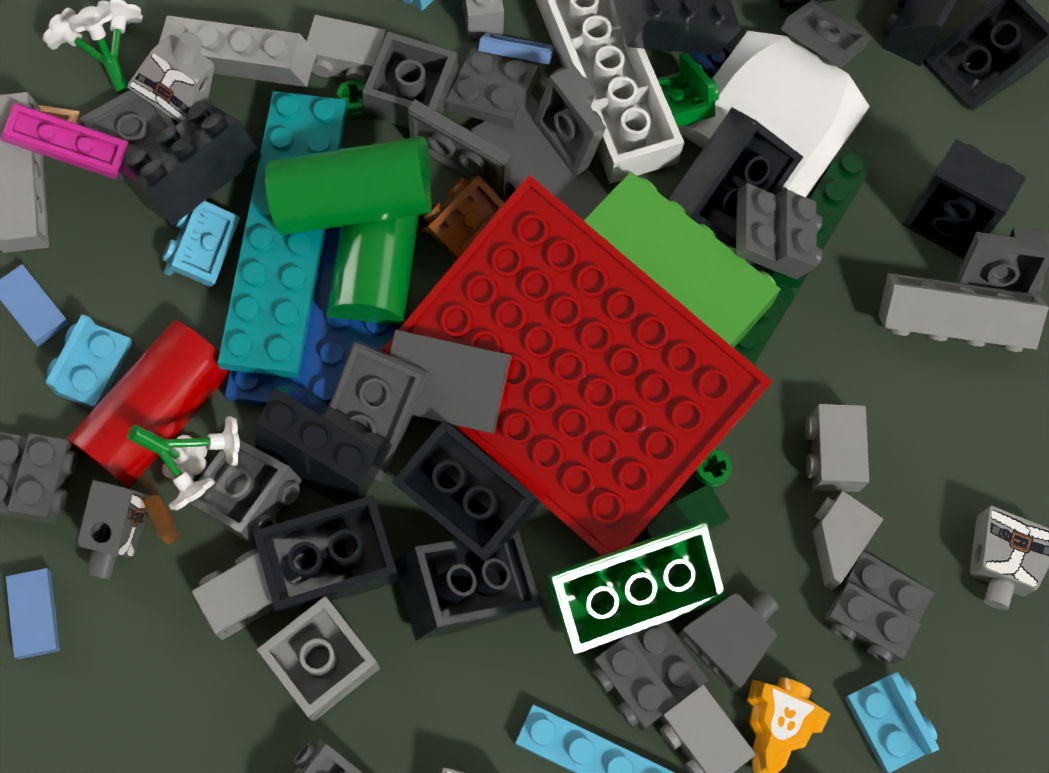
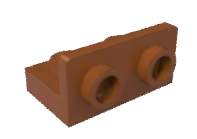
M480 175L468 180L462 177L447 191L451 197L443 205L439 202L432 206V213H426L422 216L426 222L418 229L422 235L430 234L454 261L463 254L505 204Z

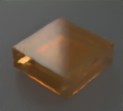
M156 494L144 499V505L158 537L166 545L179 540L180 534L163 499Z

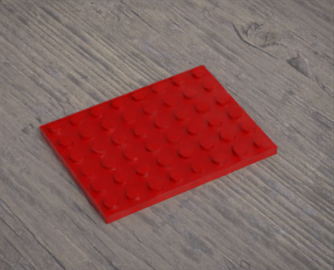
M530 175L526 177L399 328V331L512 355L495 433L456 426L511 476L536 495L549 510L601 556L628 547L634 542L773 383L770 378ZM394 336L383 347L382 352L390 355Z

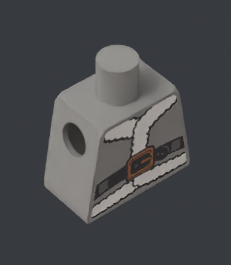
M189 32L182 33L179 38L175 35H169L149 53L127 87L180 123L186 118L187 113L192 108L208 102L215 66L211 60L199 53L202 41L198 36Z
M990 506L977 515L970 575L989 583L984 599L985 604L996 609L1008 610L1013 593L1019 596H1026L1036 591L1049 568V528Z

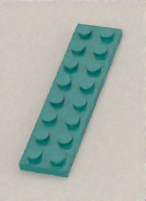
M277 91L272 93L260 152L262 156L258 162L218 359L220 369L299 378L326 229L288 235L279 234L273 223L267 201L265 185L266 167L270 160L340 149L347 113V100Z

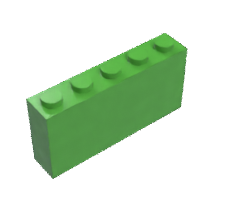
M630 172L584 220L733 348L772 306L781 290L769 274L756 270L744 258L736 256L735 248L724 245L716 238L714 232L708 226L696 223L685 214V210L680 204L675 201H668L657 192L656 187L649 180L639 178L633 172Z

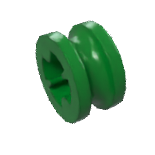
M347 80L337 90V98L347 100L346 115L349 117H360L365 114L362 92L366 84L360 80ZM350 94H358V103H350Z
M714 449L694 472L695 477L703 486L710 484L712 488H717L723 485L730 476L732 462L723 451ZM707 460H712L715 466L721 465L722 469L719 471L718 477H714L712 472L704 471L703 468L708 464Z

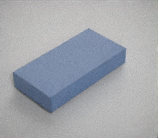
M486 32L480 38L478 51L549 65L553 58L554 47L549 44Z
M23 264L0 279V300L37 347L70 324Z
M45 568L6 576L14 658L19 660L60 651L51 570Z

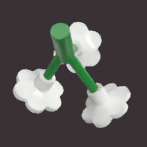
M123 0L99 1L97 7H86L76 15L73 9L66 8L61 14H57L51 19L49 29L43 35V41L53 50L66 42L72 46H79L104 65L117 94L129 90L118 62L121 34L125 32L126 25L142 22L141 8L133 4H127ZM110 20V30L113 32L111 51L104 39L106 33L102 26L103 23ZM88 31L91 39L97 41L102 54L82 40V35L78 32Z
M232 416L226 417L223 433L208 434V438H192L188 435H182L177 439H164L138 425L132 426L128 432V440L157 453L163 460V474L167 478L172 479L180 491L178 497L169 504L171 510L181 509L189 502L199 498L208 488L214 485L215 481L213 478L208 477L201 481L193 482L195 476L202 475L208 467L207 460L205 459L208 449H223L227 463H230L231 466H235L238 463L240 446L237 433L238 426L236 418Z

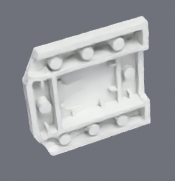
M747 31L713 77L719 90V99L715 101L716 116L697 121L690 126H678V129L682 136L704 148L731 107L757 120L803 156L777 195L788 189L807 197L843 144H845L867 113L870 106L847 72L837 66L826 64L813 51L795 44L788 36Z

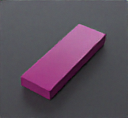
M15 102L13 103L1 138L3 142L113 179H117L118 170L121 167L128 141Z

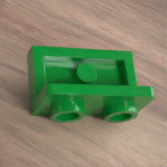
M687 52L679 54L680 72L657 78L677 127L690 126L697 121L715 117V101L719 99V90L715 80L708 77L700 63H696Z

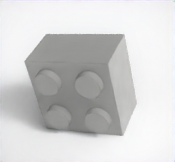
M326 596L257 649L307 717L313 722L380 669L377 661Z

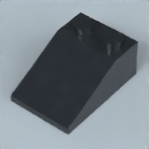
M992 0L925 59V62L974 111L1032 72L1049 57V23L1026 0Z
M374 495L253 531L275 612L316 604L325 596L330 601L362 594L399 582Z
M519 530L486 561L481 559L460 540L416 546L394 562L415 641L455 633L538 609L542 606Z

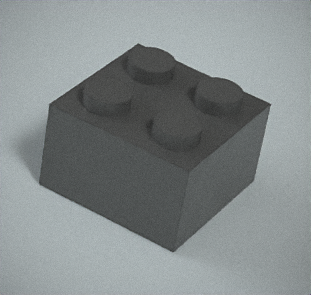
M387 32L362 92L365 115L409 129L408 108L414 100L443 115L446 107L445 100L458 77V53Z

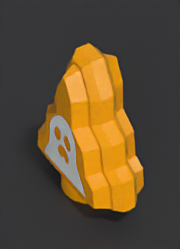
M784 677L779 678L777 686L752 679L746 701L752 707L749 725L756 735L752 750L756 755L751 758L753 773H778L786 766L792 750L804 748L812 733L822 732L830 713L809 701L812 690L806 685Z

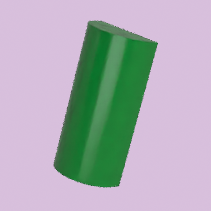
M423 136L270 160L266 167L265 185L268 206L273 223L280 235L432 213L428 143Z
M419 215L340 226L326 312L327 317L398 326L404 324Z
M703 521L547 575L548 591L556 618L564 638L574 654L727 599L707 524Z

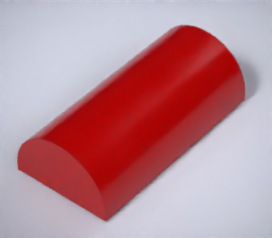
M173 320L66 439L121 484L130 489L159 456L157 453L128 440L127 436L131 427L138 425L164 439H174L228 378L230 370L219 368L218 359L220 352L185 324Z

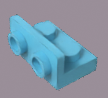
M207 201L202 202L175 224V227L180 228L176 241L170 239L165 248L162 260L166 261L167 264L163 273L171 276L174 272H177L212 287L217 280L240 217Z
M82 314L77 324L71 325L67 331L65 346L59 358H54L50 363L46 375V384L56 395L94 409L111 389L134 343L131 338L95 325L90 317Z
M898 672L844 697L883 773H890L924 755L939 750L935 741L937 740V733L933 724L927 717H922L915 704L917 698L913 687L907 679L901 678Z

